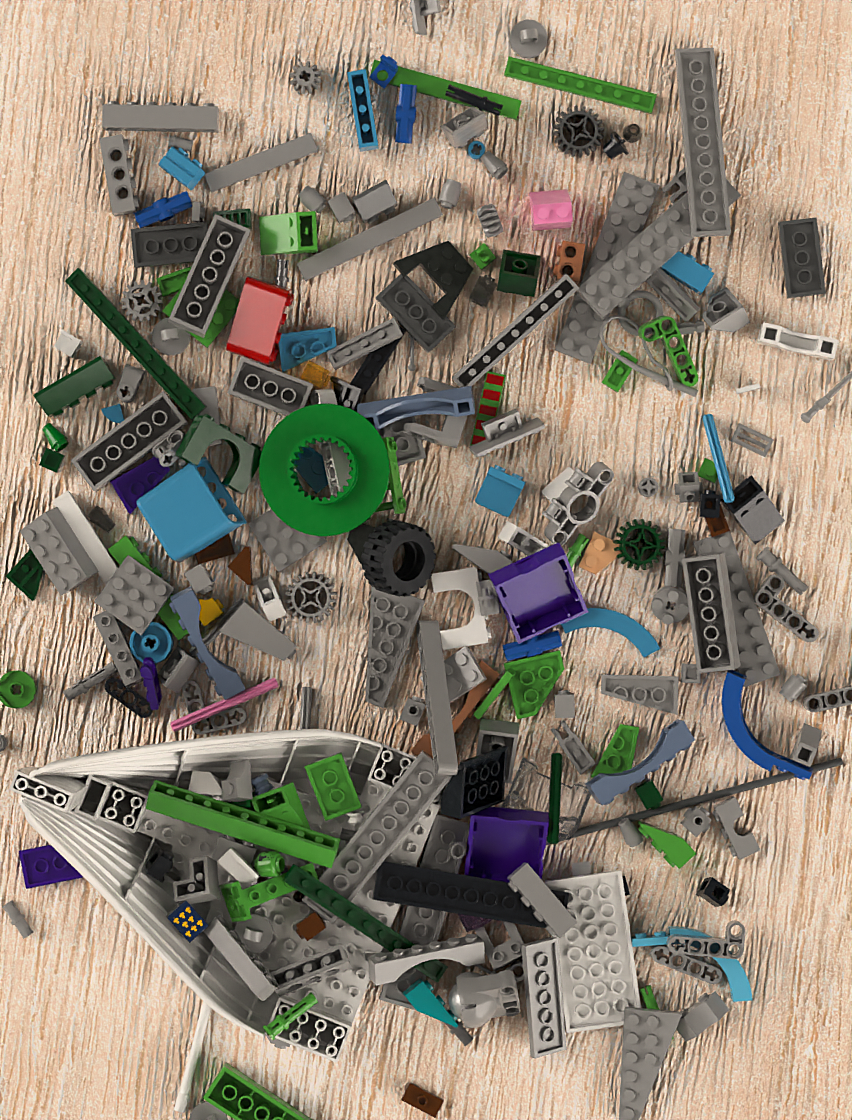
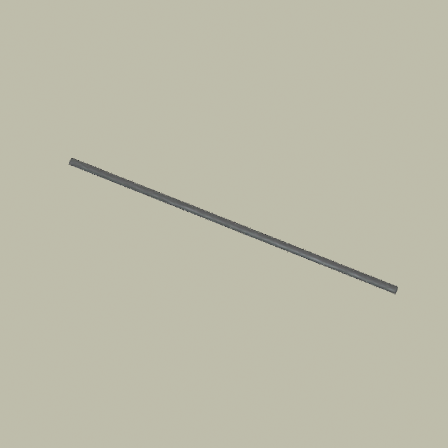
M840 757L811 765V768H813L812 773L843 765V760ZM788 771L659 806L654 810L648 809L559 834V842L619 826L618 823L624 818L634 822L796 777L794 773Z

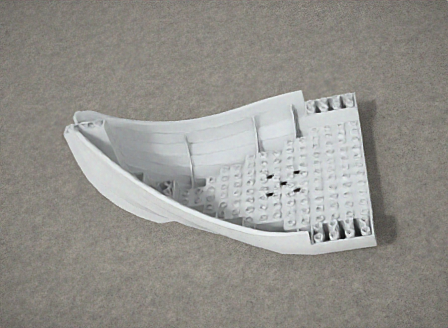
M300 729L223 735L115 749L56 760L43 768L32 766L16 771L9 790L21 794L19 805L25 813L27 822L118 911L168 966L208 1006L235 1025L264 1037V1034H266L262 1028L264 1025L267 1026L275 1020V1016L283 1015L311 992L318 1003L290 1023L289 1029L283 1030L275 1038L333 1062H338L370 981L368 957L380 953L383 947L339 917L332 924L321 916L327 927L309 941H306L305 938L301 939L296 932V929H298L296 924L315 910L303 901L297 902L294 900L293 894L298 890L249 908L250 914H260L266 917L273 929V938L269 946L263 951L253 953L269 973L340 944L344 947L352 967L282 996H278L274 991L265 1001L260 1000L208 938L204 930L189 943L166 917L179 904L174 901L173 882L190 879L189 859L202 856L212 858L219 836L224 837V834L146 809L148 794L155 780L188 790L192 771L211 772L221 782L226 780L229 775L230 763L250 760L251 779L267 773L268 781L273 785L272 789L293 782L310 829L340 839L342 828L357 831L364 822L348 823L350 817L347 816V813L325 821L305 765L341 752L362 808L357 810L364 811L363 818L366 820L416 759L415 756L355 734L327 729ZM448 783L384 862L416 867L436 814L441 807L442 794ZM251 803V808L244 807L245 809H248V810H251V811H254V812H255V809H254L252 803ZM235 838V841L243 842V840ZM340 840L337 855L348 841ZM254 844L253 847L257 848L251 866L254 867L255 859H257L261 852L274 850ZM158 848L164 851L167 849L175 856L172 859L173 867L171 871L164 874L165 880L163 883L148 875L145 864ZM278 852L284 858L286 866L295 864L300 867L308 864L306 860ZM217 861L219 885L237 881ZM321 866L319 870L315 869L318 878L327 867ZM376 870L351 902L391 928L400 904L372 899L377 874ZM258 876L248 887L257 884V880L260 876ZM220 887V899L191 905L207 924L219 915L235 930L238 921H231Z

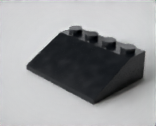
M502 746L460 762L457 774L452 776L442 794L440 802L441 814L461 819L504 802L508 746Z

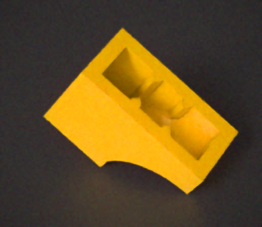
M212 597L209 600H203L198 598L201 605L199 620L204 626H207L224 614L222 609L225 607L219 599L215 600Z

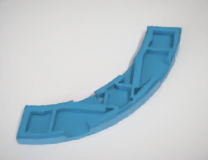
M587 608L588 613L561 624L565 634L586 627H599L615 631L631 641L640 651L643 658L661 649L656 640L642 625L616 611L602 608Z

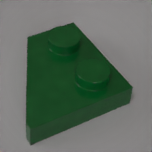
M30 549L5 577L29 599L34 601L44 569Z

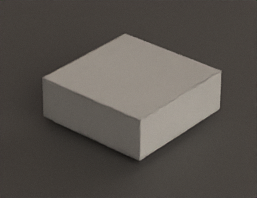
M681 663V683H700L701 673L697 672V665Z

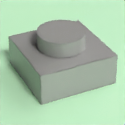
M193 201L192 222L199 223L201 219L205 218V207H202L201 202Z

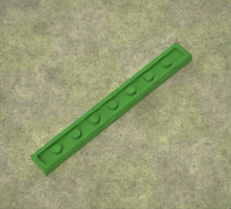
M510 56L508 57L504 73L505 77L652 114L657 94Z
M374 60L371 74L381 61ZM399 66L398 72L388 84L399 88L400 84L416 85L417 93L472 107L467 103L445 96L446 91L455 93L447 89L449 84L459 89L482 98L484 96L488 97V100L502 104V110L495 107L494 109L501 111L500 116L517 120L522 102L518 99ZM381 70L377 73V78L380 81H385L388 78V73Z

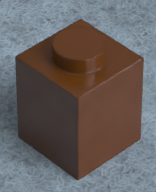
M313 911L296 924L298 928L296 932L301 939L305 938L306 941H309L323 931L327 925L316 911Z

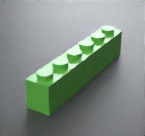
M125 535L108 549L119 565L129 555L160 578L163 576L157 567L153 568L150 565L151 559L145 552H140L137 548L139 544L133 536L129 538V536ZM170 596L158 615L179 641L189 633L187 629L183 631L178 620L181 618L178 612L174 614L169 605L172 602Z

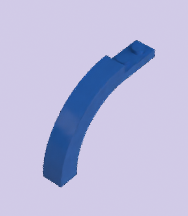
M728 670L722 691V709L727 729L738 748L750 760L768 771H771L773 765H775L782 772L789 771L801 780H805V778L809 780L813 768L771 751L761 744L749 730L743 716L741 703L743 685L747 676L734 670Z

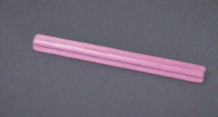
M275 678L269 679L226 700L223 699L174 720L170 723L172 730L176 732L278 687V683Z

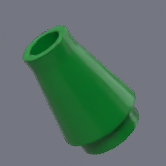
M51 423L42 428L52 450L55 449L56 452H59L67 447L69 444L67 437Z

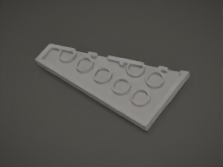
M371 586L366 702L381 708L384 707L424 606V600L412 595L406 597L391 595L378 591L375 587Z
M634 1007L624 1008L619 1120L640 1119L683 1012Z

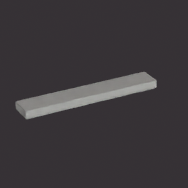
M309 133L205 173V178L212 193L316 153L318 149L312 134Z

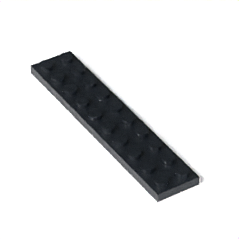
M384 861L377 869L373 900L540 928L547 927L544 921H538L533 915L534 909L531 906L527 907L520 898L523 896L518 891L514 892L510 888L509 882ZM551 890L567 909L569 893Z

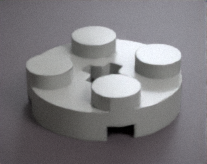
M672 586L661 587L655 592L652 599L654 615L664 624L683 620L689 613L687 593L679 587L678 589ZM668 601L676 603L672 608L667 607Z

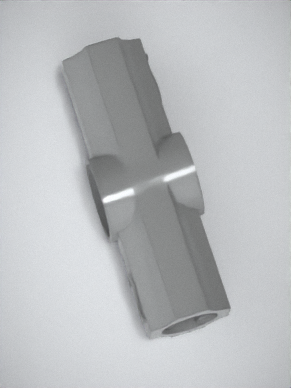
M668 530L667 549H665L664 566H666L664 586L681 587L682 559L685 558V530Z

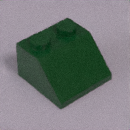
M503 249L497 291L534 297L541 256Z

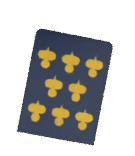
M187 901L178 904L166 916L189 943L209 926Z

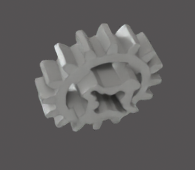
M141 280L139 285L134 281V287L127 285L129 291L122 292L126 296V298L121 299L122 302L126 303V305L122 306V309H128L126 315L130 316L133 314L132 320L134 321L137 317H139L140 322H143L144 318L151 321L150 316L157 317L155 311L162 310L158 306L163 304V301L159 300L162 293H156L158 287L151 288L152 283L150 281L147 285H145L144 280ZM138 289H142V291L137 294L133 293ZM151 292L154 295L155 302H152L149 298ZM144 297L148 304L142 303L140 306V303L135 298L143 299ZM130 300L134 302V310L130 307ZM151 309L149 312L141 314L143 310Z

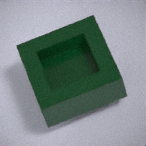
M46 448L39 465L58 473L65 455Z

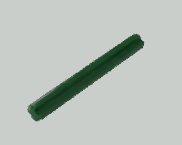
M560 753L551 754L549 824L547 832V842L550 844H558L562 777V754Z

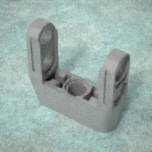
M420 377L417 384L418 387L427 393L456 388L426 377ZM446 415L441 431L417 423H405L403 432L437 445L457 448L467 415L460 417Z

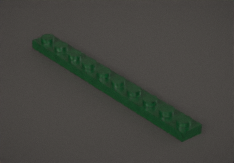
M77 268L65 280L191 420H194L196 415H199L207 407L81 268Z
M295 864L291 866L285 875L284 882L388 951L408 949L415 945ZM437 959L428 960L413 966L437 983L448 968V966Z

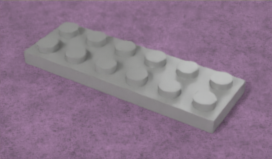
M549 937L522 944L530 1056L532 1058H539L567 1050L558 938Z

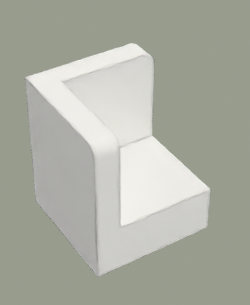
M61 329V335L54 347L74 359L83 342Z

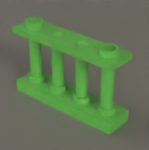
M385 437L383 441L390 462V480L387 490H391L392 502L381 503L376 512L394 509L395 514L406 513V501L403 498L396 456L397 444L394 441V437Z

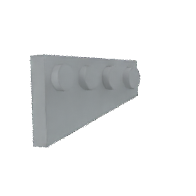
M601 674V694L678 715V676Z

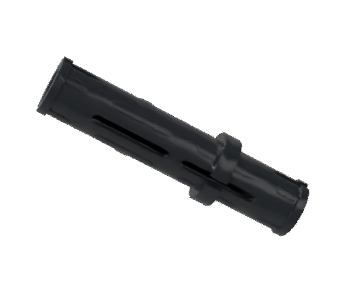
M449 84L447 89L455 93L446 91L445 96L477 107L480 111L485 110L498 117L501 111L495 110L494 107L500 110L503 108L502 104L490 101L488 97L484 96L482 98Z

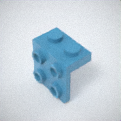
M495 465L494 468L490 466L475 502L498 514L509 517L526 482L522 481L523 477L515 473L512 476L506 474V469Z

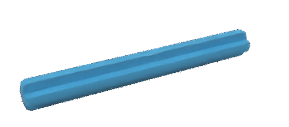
M706 414L702 420L724 502L730 503L735 500L714 418L712 414Z

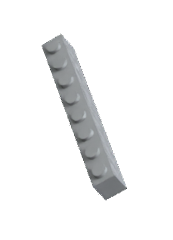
M565 273L452 376V379L459 387L472 386L575 293L579 287Z

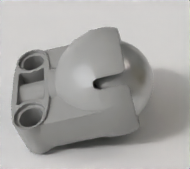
M504 970L485 976L479 973L465 972L456 976L457 983L449 993L448 1002L452 1013L464 1022L465 1028H477L487 1023L491 1018L515 1016L520 1013L518 989L512 971Z

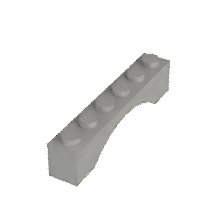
M467 934L465 937H453L447 941H433L423 946L414 945L408 949H395L389 953H376L374 956L368 957L369 978L376 986L392 983L411 967L434 959H449L460 962L467 967L485 963L484 941L477 934Z

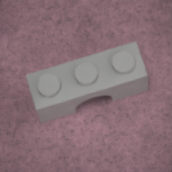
M733 796L713 806L715 810L712 812L716 822L720 821L723 828L720 830L724 839H729L731 843L729 850L733 857L737 856L741 860L760 851L751 831L745 834H737L734 831L733 825L735 820L744 815L736 797Z

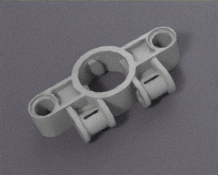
M596 462L587 473L576 467L571 478L565 481L568 487L561 493L559 501L552 498L550 506L546 511L542 512L550 520L544 534L553 544L559 542L561 546L564 545L580 524L590 522L597 515L600 506L599 498L614 478V473L603 462ZM582 494L588 496V502L580 512L572 513L570 511V505L576 497Z

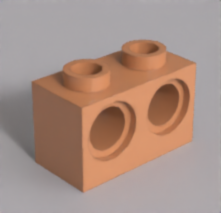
M562 241V244L557 246L556 256L559 257V264H555L553 275L556 276V281L563 276L562 269L569 267L573 272L569 277L575 284H579L585 244ZM567 248L574 249L575 256L567 257L565 250Z

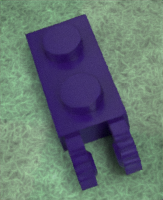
M146 657L143 659L140 674L144 678V687H147V702H150L151 710H158L162 700V693L154 659Z

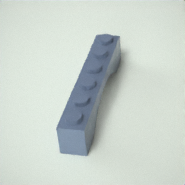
M467 386L357 404V412L364 416L378 430L397 420L416 415L443 414L454 417L475 414V402L472 387Z
M190 586L171 596L172 602L169 605L174 614L178 612L181 618L178 620L183 631L187 629L190 635L187 638L191 646H196L199 652L196 655L201 664L205 662L208 668L205 670L210 680L214 679L216 683L214 688L218 696L222 695L226 700L246 690L236 669L218 660L205 645L199 629L201 605L192 587Z
M677 719L662 729L655 748L640 764L620 773H600L585 783L596 803L608 805L614 800L616 795L627 792L630 789L629 786L633 783H639L645 779L646 774L657 771L661 767L660 764L674 759L676 753L680 750L688 749L692 745L691 743L695 741V738L685 722Z

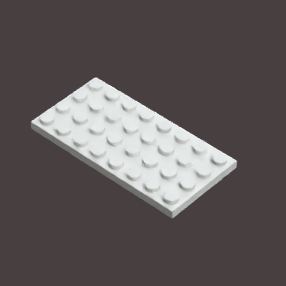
M614 870L545 880V884L550 890L569 893L567 910L578 922L561 938L557 937L566 1032L573 1033L624 1025V1008H641L622 871Z

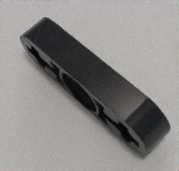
M114 677L106 681V692L141 718H147L152 715L153 710H151L150 702H147V699L131 687L127 688L119 678ZM116 681L118 683L117 687L121 690L123 686L126 688L120 697L117 696L120 692L110 690V682L114 683ZM131 692L134 694L135 699L132 703L125 702V693ZM138 698L141 699L139 704L142 706L148 705L149 713L145 712L142 714V709L139 706H136L135 709L132 707L137 703Z

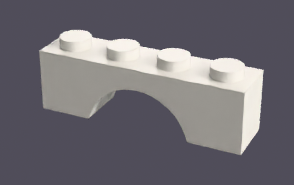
M765 322L761 324L757 338L758 344L830 361L835 358L839 341L824 336L791 331L782 326Z

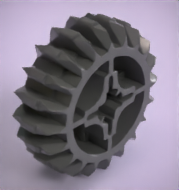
M576 105L574 112L568 107V114L562 111L560 113L562 118H556V122L559 124H554L553 128L558 131H554L552 135L559 136L554 142L555 144L561 142L558 149L561 150L565 147V155L570 150L572 151L571 157H574L575 152H578L579 158H582L583 151L586 156H589V149L595 152L596 147L594 145H601V142L597 139L604 138V135L600 134V132L604 131V127H598L602 124V120L595 121L599 115L596 113L591 116L592 109H589L588 113H586L585 106H582L581 111H578V106ZM571 118H583L577 124L567 122ZM588 121L593 127L594 137L589 135L590 133L585 129ZM583 124L581 133L574 139L575 131L573 130H578ZM563 126L571 133L569 142L564 138ZM578 140L589 141L584 146H574Z

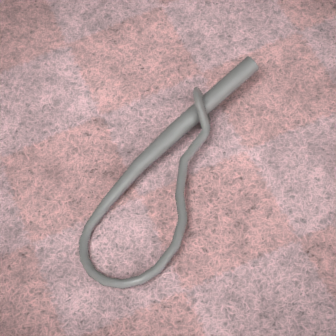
M622 315L610 316L603 322L600 327L599 336L602 345L609 353L633 370L665 384L668 391H672L675 388L696 397L698 390L673 380L668 369L653 358L645 340L642 339L643 347L651 362L664 370L665 376L635 364L608 347L603 336L604 328L608 322L613 319H623L632 324L638 331L639 326L636 322Z

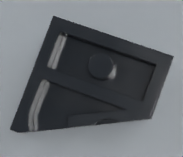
M331 376L337 405L357 412V404H360L365 389L336 376Z

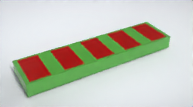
M489 371L486 373L470 446L486 440L481 423L497 416L506 375Z

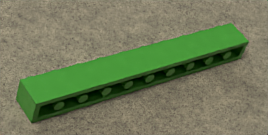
M158 780L154 781L148 794L146 809L328 868H332L337 856L341 839Z

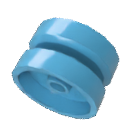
M151 622L142 636L135 631L132 632L129 645L134 657L142 663L146 657L154 659V663H159L168 658L173 651L174 639L168 627L159 622ZM155 640L156 644L150 646L149 641Z

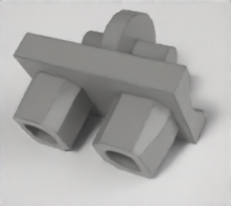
M491 580L476 582L481 616L501 613L499 599Z

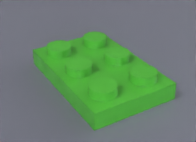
M341 752L305 765L325 821L362 808Z

